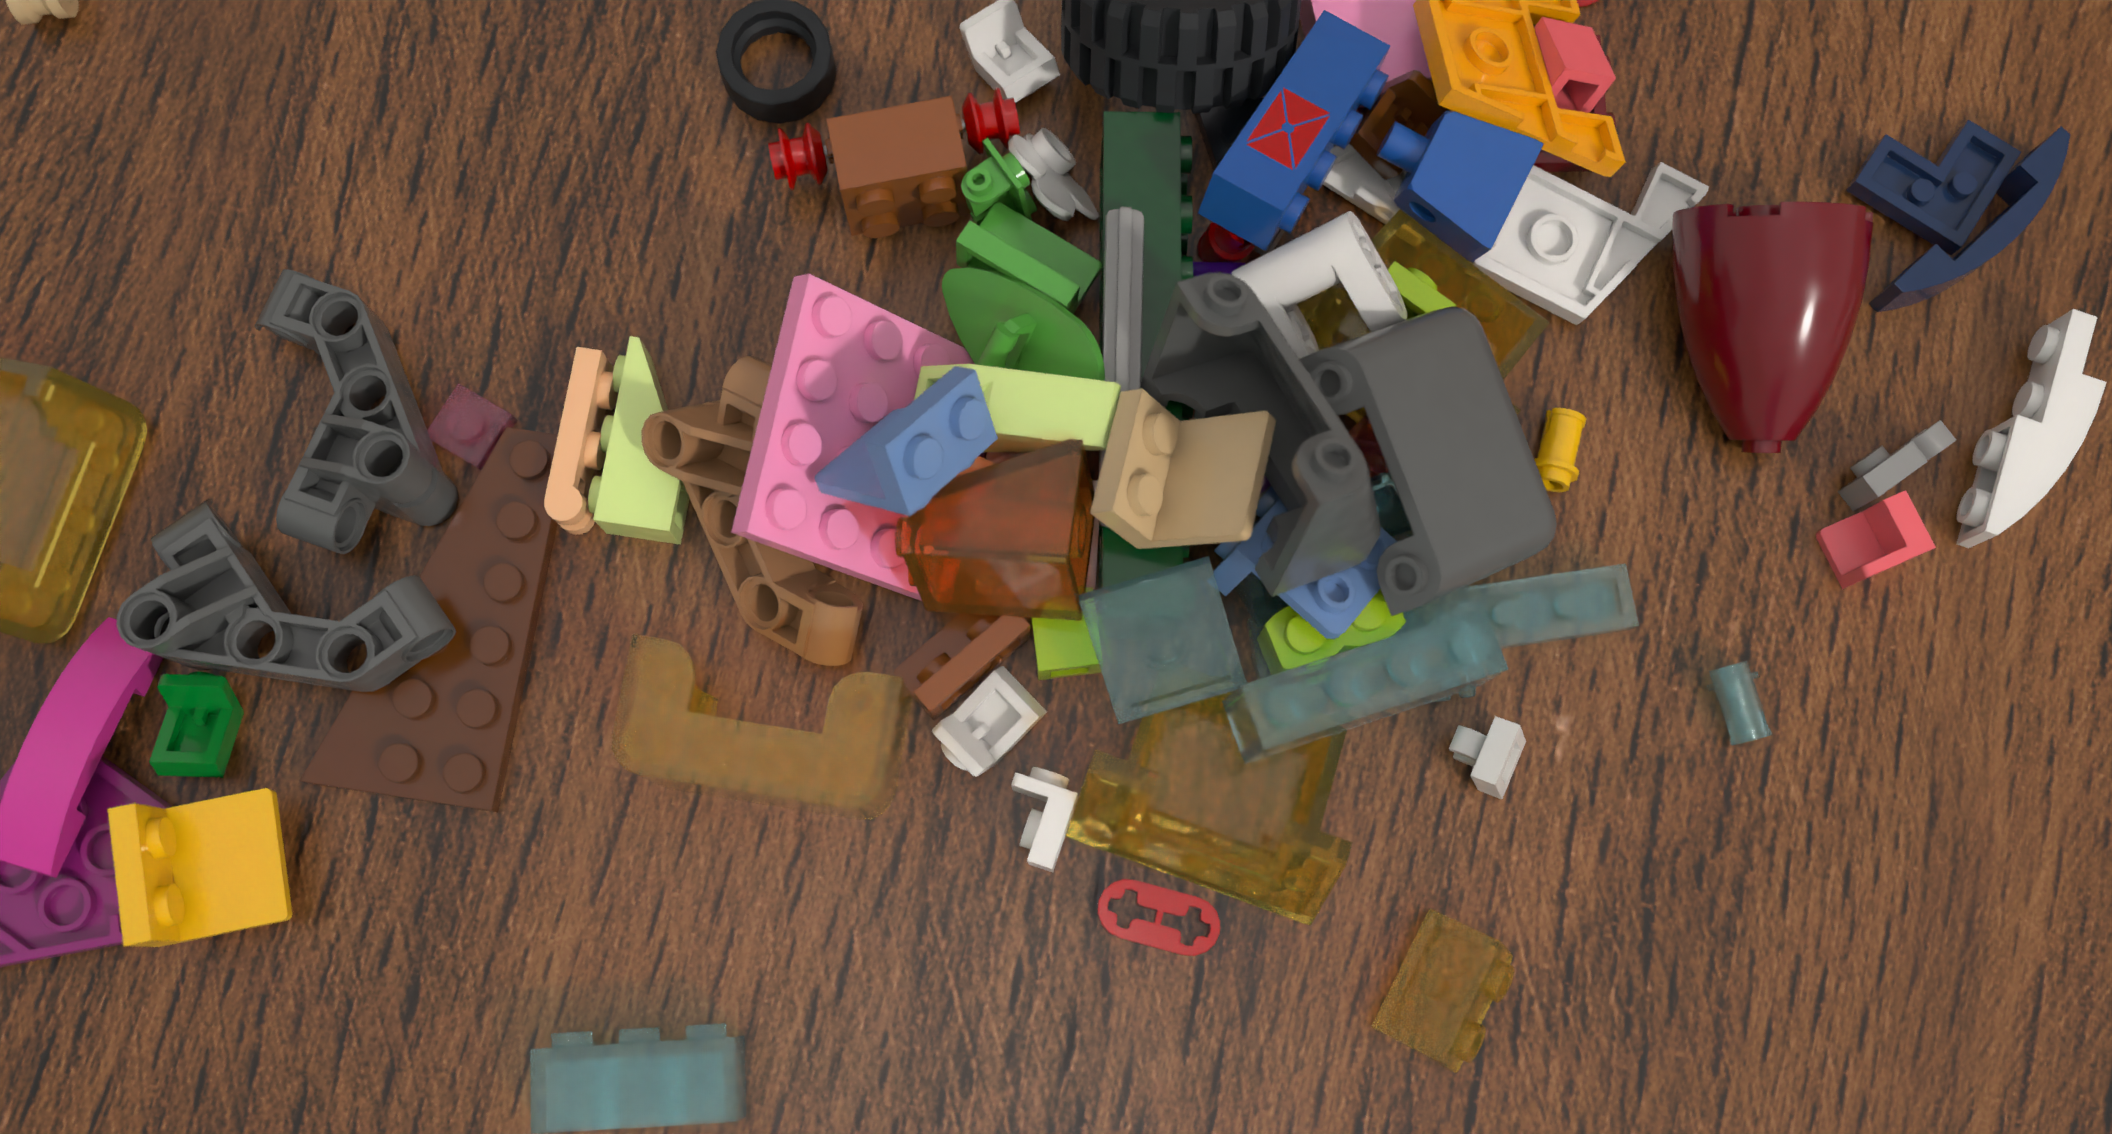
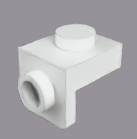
M998 0L960 24L959 28L974 70L994 91L996 87L1000 88L1002 99L1013 97L1016 103L1060 76L1055 57L1024 27L1014 0Z
M1001 666L994 670L952 715L942 719L932 729V732L942 742V751L949 761L958 768L968 770L973 776L977 777L998 764L1047 711L1004 666Z

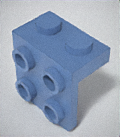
M954 366L907 407L896 409L886 415L816 474L815 481L819 491L827 495L911 516L914 512L924 508L939 490L957 474L968 469L975 459L998 439L976 370Z
M1272 486L1259 499L1256 515L1260 518L1253 525L1250 538L1245 541L1222 542L1214 550L1223 560L1206 579L1225 596L1250 572L1259 578L1254 569L1261 555L1274 545L1266 530L1273 516L1288 511ZM1381 527L1380 537L1365 561L1354 567L1278 594V596L1324 637L1336 639L1348 629L1380 589L1377 577L1379 558L1387 547L1397 541Z

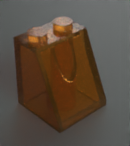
M1068 439L954 477L931 498V501L924 508L914 512L911 516L899 517L895 531L896 554L898 557L904 558L908 567L910 586H916L926 611L1082 621L1095 516L1090 513L1095 492L1083 440Z

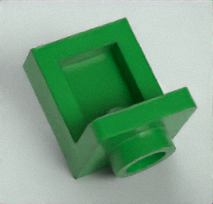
M202 671L191 672L188 675L162 674L157 688L167 703L168 709L149 760L151 766L158 776L223 778L244 715V710L228 680L223 676Z

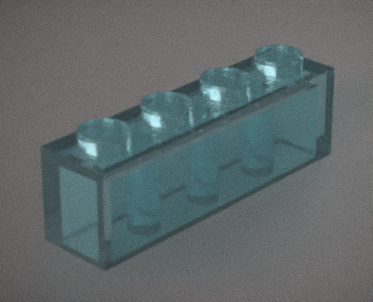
M1482 607L1242 684L1225 698L1222 703L1243 761L1246 764L1479 687L1509 668L1485 608Z

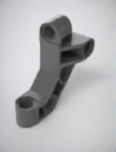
M283 269L254 327L260 331L263 326L275 335L299 346L311 349L320 355L333 387L334 395L288 488L281 497L276 515L277 528L282 534L339 554H346L362 538L374 508L417 525L433 526L441 524L456 509L459 498L457 487L442 470L388 328L361 298L351 291L315 280L297 271ZM356 323L351 331L344 334L350 326ZM385 396L383 402L378 407L371 410V407L375 403V401L378 400L380 397Z
M209 499L151 538L152 545L157 554L171 571L159 575L130 595L122 603L117 614L118 632L128 645L196 670L213 669L359 692L375 691L386 686L421 660L442 649L452 640L456 633V629L420 576L415 575L404 577L388 585L377 593L374 598L341 621L291 614L251 552L243 548L227 524L210 507L213 501ZM274 631L276 639L272 651L267 656L259 658L258 645L261 639L267 633ZM365 644L367 647V657L364 664L358 670L349 673L347 659L350 652L355 647Z

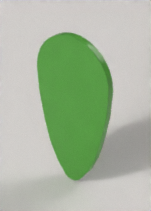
M980 267L954 268L946 272L942 281V291L948 313L962 344L976 365L1105 381L1102 354L1092 332L1079 318L1058 302L1027 284L1006 276L999 271Z

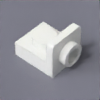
M1032 767L1030 776L1015 772L1011 783L1012 790L1045 801L1046 805L1043 812L1031 809L1022 834L1020 846L1031 849L1027 859L1029 865L1053 873L1078 800V793L1066 789L1069 782L1068 778L1042 768Z

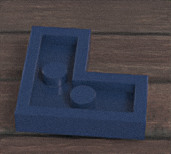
M1967 120L1956 131L1936 164L1885 134L1875 144L1846 191L1929 243L1937 244L1944 252L1951 256L1962 248L2018 159L2021 151L1970 120Z

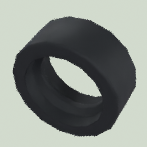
M759 0L751 2L735 12L721 30L716 55L725 89L737 107L756 120L777 124L801 120L820 108L832 91L836 66L828 30L815 12L797 1ZM776 33L796 35L803 39L811 49L813 60L811 69L802 80L790 87L777 90L758 88L749 83L743 74L741 60L742 55L750 44L763 36Z

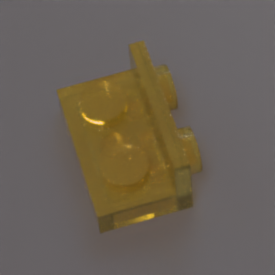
M1429 908L1371 1027L1379 1033L1436 1061L1444 1068L1457 1073L1463 1061L1467 1063L1473 1061L1483 1044L1486 1027L1481 1025L1492 1001L1499 1003L1510 988L1515 972L1514 966L1510 965L1513 958L1512 953L1501 941Z

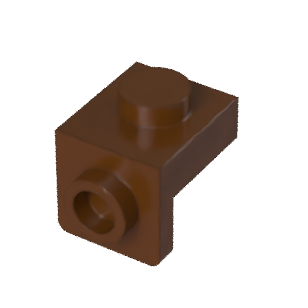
M1413 70L1385 83L1372 108L1369 110L1365 107L1361 112L1363 118L1349 144L1384 180L1399 176L1403 169L1377 156L1378 149L1392 124L1396 121L1425 137L1431 125L1445 111L1452 110L1438 105L1433 82L1420 71Z

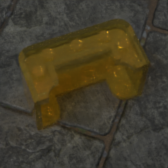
M632 634L612 731V751L617 762L627 771L670 790L854 820H872L883 815L892 805L896 794L912 697L902 677L872 672H856L844 677L833 688L828 702L823 734L715 717L718 699L715 696L704 693L696 686L695 665L690 654L679 644L667 639Z

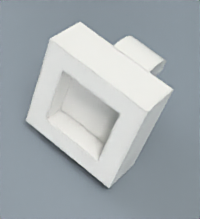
M1495 716L1487 736L1458 725L1449 750L1454 752V759L1474 767L1470 776L1477 790L1503 799L1525 746L1526 739L1519 724Z

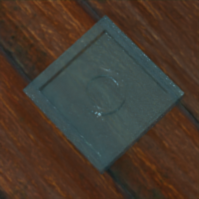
M1209 556L1079 595V603L1118 724L1248 687Z

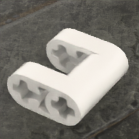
M1351 211L1256 258L1232 272V275L1245 281L1255 292L1299 359L1319 351L1313 332L1297 304L1342 282L1362 319L1372 332L1407 319L1406 308L1394 280L1361 222Z

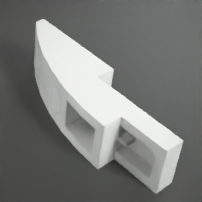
M2072 309L2050 324L2041 326L2035 333L2028 349V359L2033 361L2028 382L2020 388L2014 400L2012 408L2014 417L1991 430L1985 431L1975 447L1973 464L1977 465L1978 468L1973 486L1964 494L1958 507L1957 521L1962 523L1957 545L1966 548L1973 547L1999 535L2021 519L2049 492L2079 450L2097 413L2107 383L2082 374L2097 321L2096 316Z

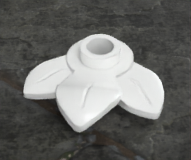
M1041 128L1035 135L1029 133L1024 137L1014 135L1009 140V151L1016 157L1023 169L1032 176L1031 186L1035 197L1052 215L1061 220L1069 221L1076 209L1089 219L1096 220L1099 217L1088 194L1068 174V171L1076 162L1071 152L1057 136L1048 129Z

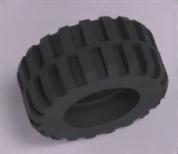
M1062 0L1061 51L1073 73L1084 85L1091 84L1097 94L1107 99L1113 96L1120 98L1123 105L1138 109L1142 105L1155 107L1156 112L1174 113V109L1191 110L1192 114L1208 113L1211 108L1223 106L1227 110L1242 106L1247 98L1257 100L1266 95L1297 49L1301 0Z

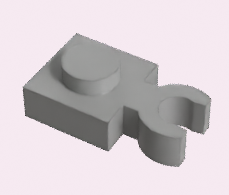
M1939 420L1928 429L1918 433L1891 454L1883 446H1880L1850 467L1857 478L1837 492L1852 511H1855L1880 497L1927 463L1929 459L1955 442L1956 438L1943 422Z

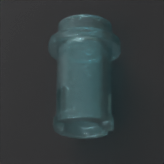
M1748 661L1709 671L1712 684L1706 686L1708 691L1715 690L1731 737V746L1772 735L1754 679L1760 677L1758 671L1751 673Z

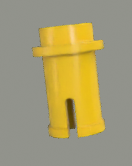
M1552 408V411L1549 409L1546 411V422L1538 456L1534 460L1546 490L1565 492L1569 490L1570 483L1578 479L1579 470L1574 464L1582 429L1585 427L1586 417L1571 409Z

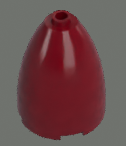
M1780 202V205L1737 207L1736 212H1734V205L1716 204L1681 209L1673 213V273L1676 302L1684 342L1695 376L1710 410L1729 440H1742L1741 452L1781 453L1782 441H1795L1818 410L1834 381L1853 334L1862 304L1869 268L1873 212H1866L1865 206L1828 202Z

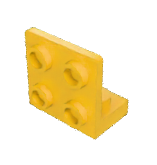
M264 788L165 809L137 803L108 809L123 946L162 947L291 919L292 906L277 793L274 790Z

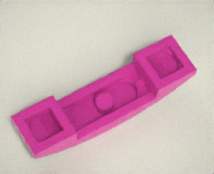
M108 617L83 643L56 681L29 730L13 766L0 803V862L57 878L86 818L84 814L77 810L78 804L132 694L145 697L163 660V657L128 645L120 637L117 629V619Z

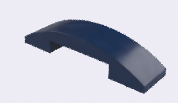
M2061 126L2009 171L1996 192L2008 206L1958 254L1951 258L1935 244L1911 263L1868 304L1876 312L1889 311L1916 304L1952 287L2002 251L2031 223L2051 194L2062 171L2068 151L2070 134Z

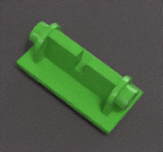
M989 138L983 140L988 159L968 171L961 183L962 192L971 211L973 223L979 226L996 202L1003 203L1032 221L1031 214L1037 211V208L1026 190V187L1030 185V181L1023 167L1011 152L1002 157Z

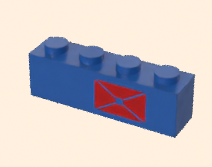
M1324 10L1213 172L1198 214L1264 251L1268 249L1280 229L1291 234L1310 201V198L1302 194L1308 186L1316 191L1321 188L1337 158L1336 155L1330 153L1331 149L1336 145L1345 150L1363 118V115L1357 112L1358 107L1362 105L1370 110L1380 95L1389 75L1380 71V68L1390 45Z

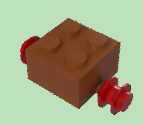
M996 87L991 102L979 103L974 95L969 92L961 106L963 120H961L960 114L955 112L952 95L828 118L826 121L830 138L825 139V146H823L821 133L809 122L805 123L803 135L798 138L789 139L782 128H778L779 141L768 143L774 176L776 180L788 179L791 191L795 188L797 177L808 174L812 176L818 185H822L828 172L826 158H829L830 164L835 163L851 236L863 234L867 238H883L896 233L900 227L924 223L929 227L949 225L956 222L961 215L971 213L961 188L962 179L967 173L961 139H964L963 132L966 134L968 145L979 155H983L985 149L983 140L987 138L989 140L999 139L1006 150H1009V137L1020 135L1015 101L1013 97L1002 99L1000 88Z

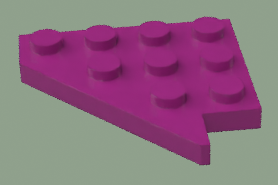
M102 756L77 807V810L84 814L86 818L57 878L0 862V967L122 945L123 939L108 809L134 803L164 809L173 806ZM15 762L0 780V803Z

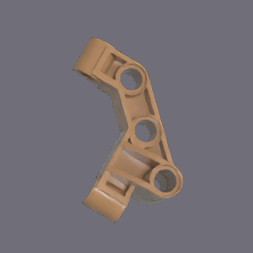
M745 356L739 359L727 373L722 386L720 400L651 414L645 420L642 428L641 442L644 453L649 461L658 469L683 482L745 622L755 631L795 652L805 660L825 666L844 665L850 662L863 607L861 599L854 592L835 583L836 579L817 570L813 562L731 533L772 364L755 356Z

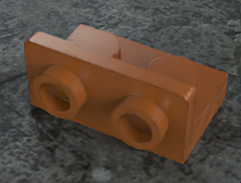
M985 591L894 670L895 677L935 721L1031 638L1030 624L1014 606L1007 610L991 591Z

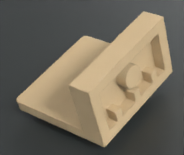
M1144 389L1122 391L1090 513L1137 549L1235 542L1249 539L1253 529L1276 419L1268 411H1257L1180 421Z

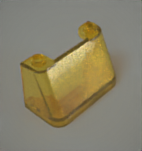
M1 357L0 633L34 643L48 644L59 640L68 633L75 622L144 447L147 436L146 419L140 409L132 403L51 366Z

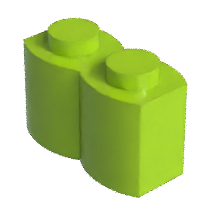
M1380 588L1348 629L1336 639L1324 637L1293 608L1287 606L1268 620L1257 637V641L1273 680L1291 682L1302 680L1318 673L1333 658L1355 659L1377 651L1403 627L1406 620L1403 613L1391 616Z

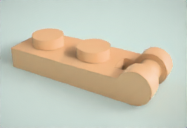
M576 347L544 498V507L547 514L566 532L573 535L588 532L595 523L593 520L594 513H590L588 510L589 489L593 471L601 470L606 458V453L602 452L600 447L601 430L606 409L613 410L618 398V393L614 392L613 389L614 367L602 350Z

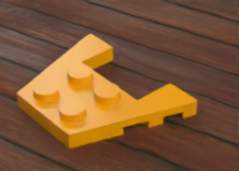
M1577 0L1415 1L1413 8L1438 105L1534 138L1544 143L1542 150L1602 176L1612 177L1626 162L1612 116L1562 109L1556 105L1533 24L1536 25L1541 17L1574 23L1581 15Z

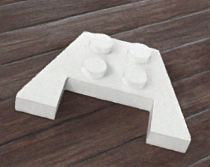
M1660 162L1650 171L1634 209L1629 214L1533 165L1492 249L1473 262L1468 260V271L1578 325L1624 280L1648 252L1672 230L1673 213L1681 209L1694 207L1706 195L1709 186Z

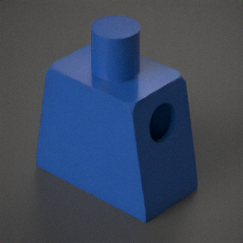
M1445 111L1431 125L1425 137L1395 121L1385 135L1378 149L1377 156L1407 171L1393 200L1396 206L1463 258L1473 262L1492 249L1544 143L1455 111Z

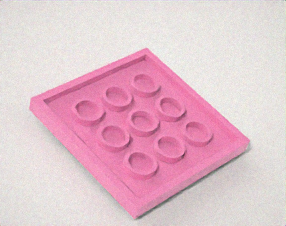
M811 274L793 277L731 533L934 606H952L970 520L946 516L926 507L914 512L911 516L827 495L819 491L815 476L886 415L896 409L905 408L914 401L921 366L975 364L967 350ZM982 452L979 457L984 458L985 452Z

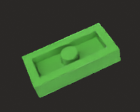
M996 202L991 207L979 226L969 220L956 240V263L961 268L980 267L999 271L1052 298L1072 314H1074L1101 272L1102 264L1098 259L1001 202Z

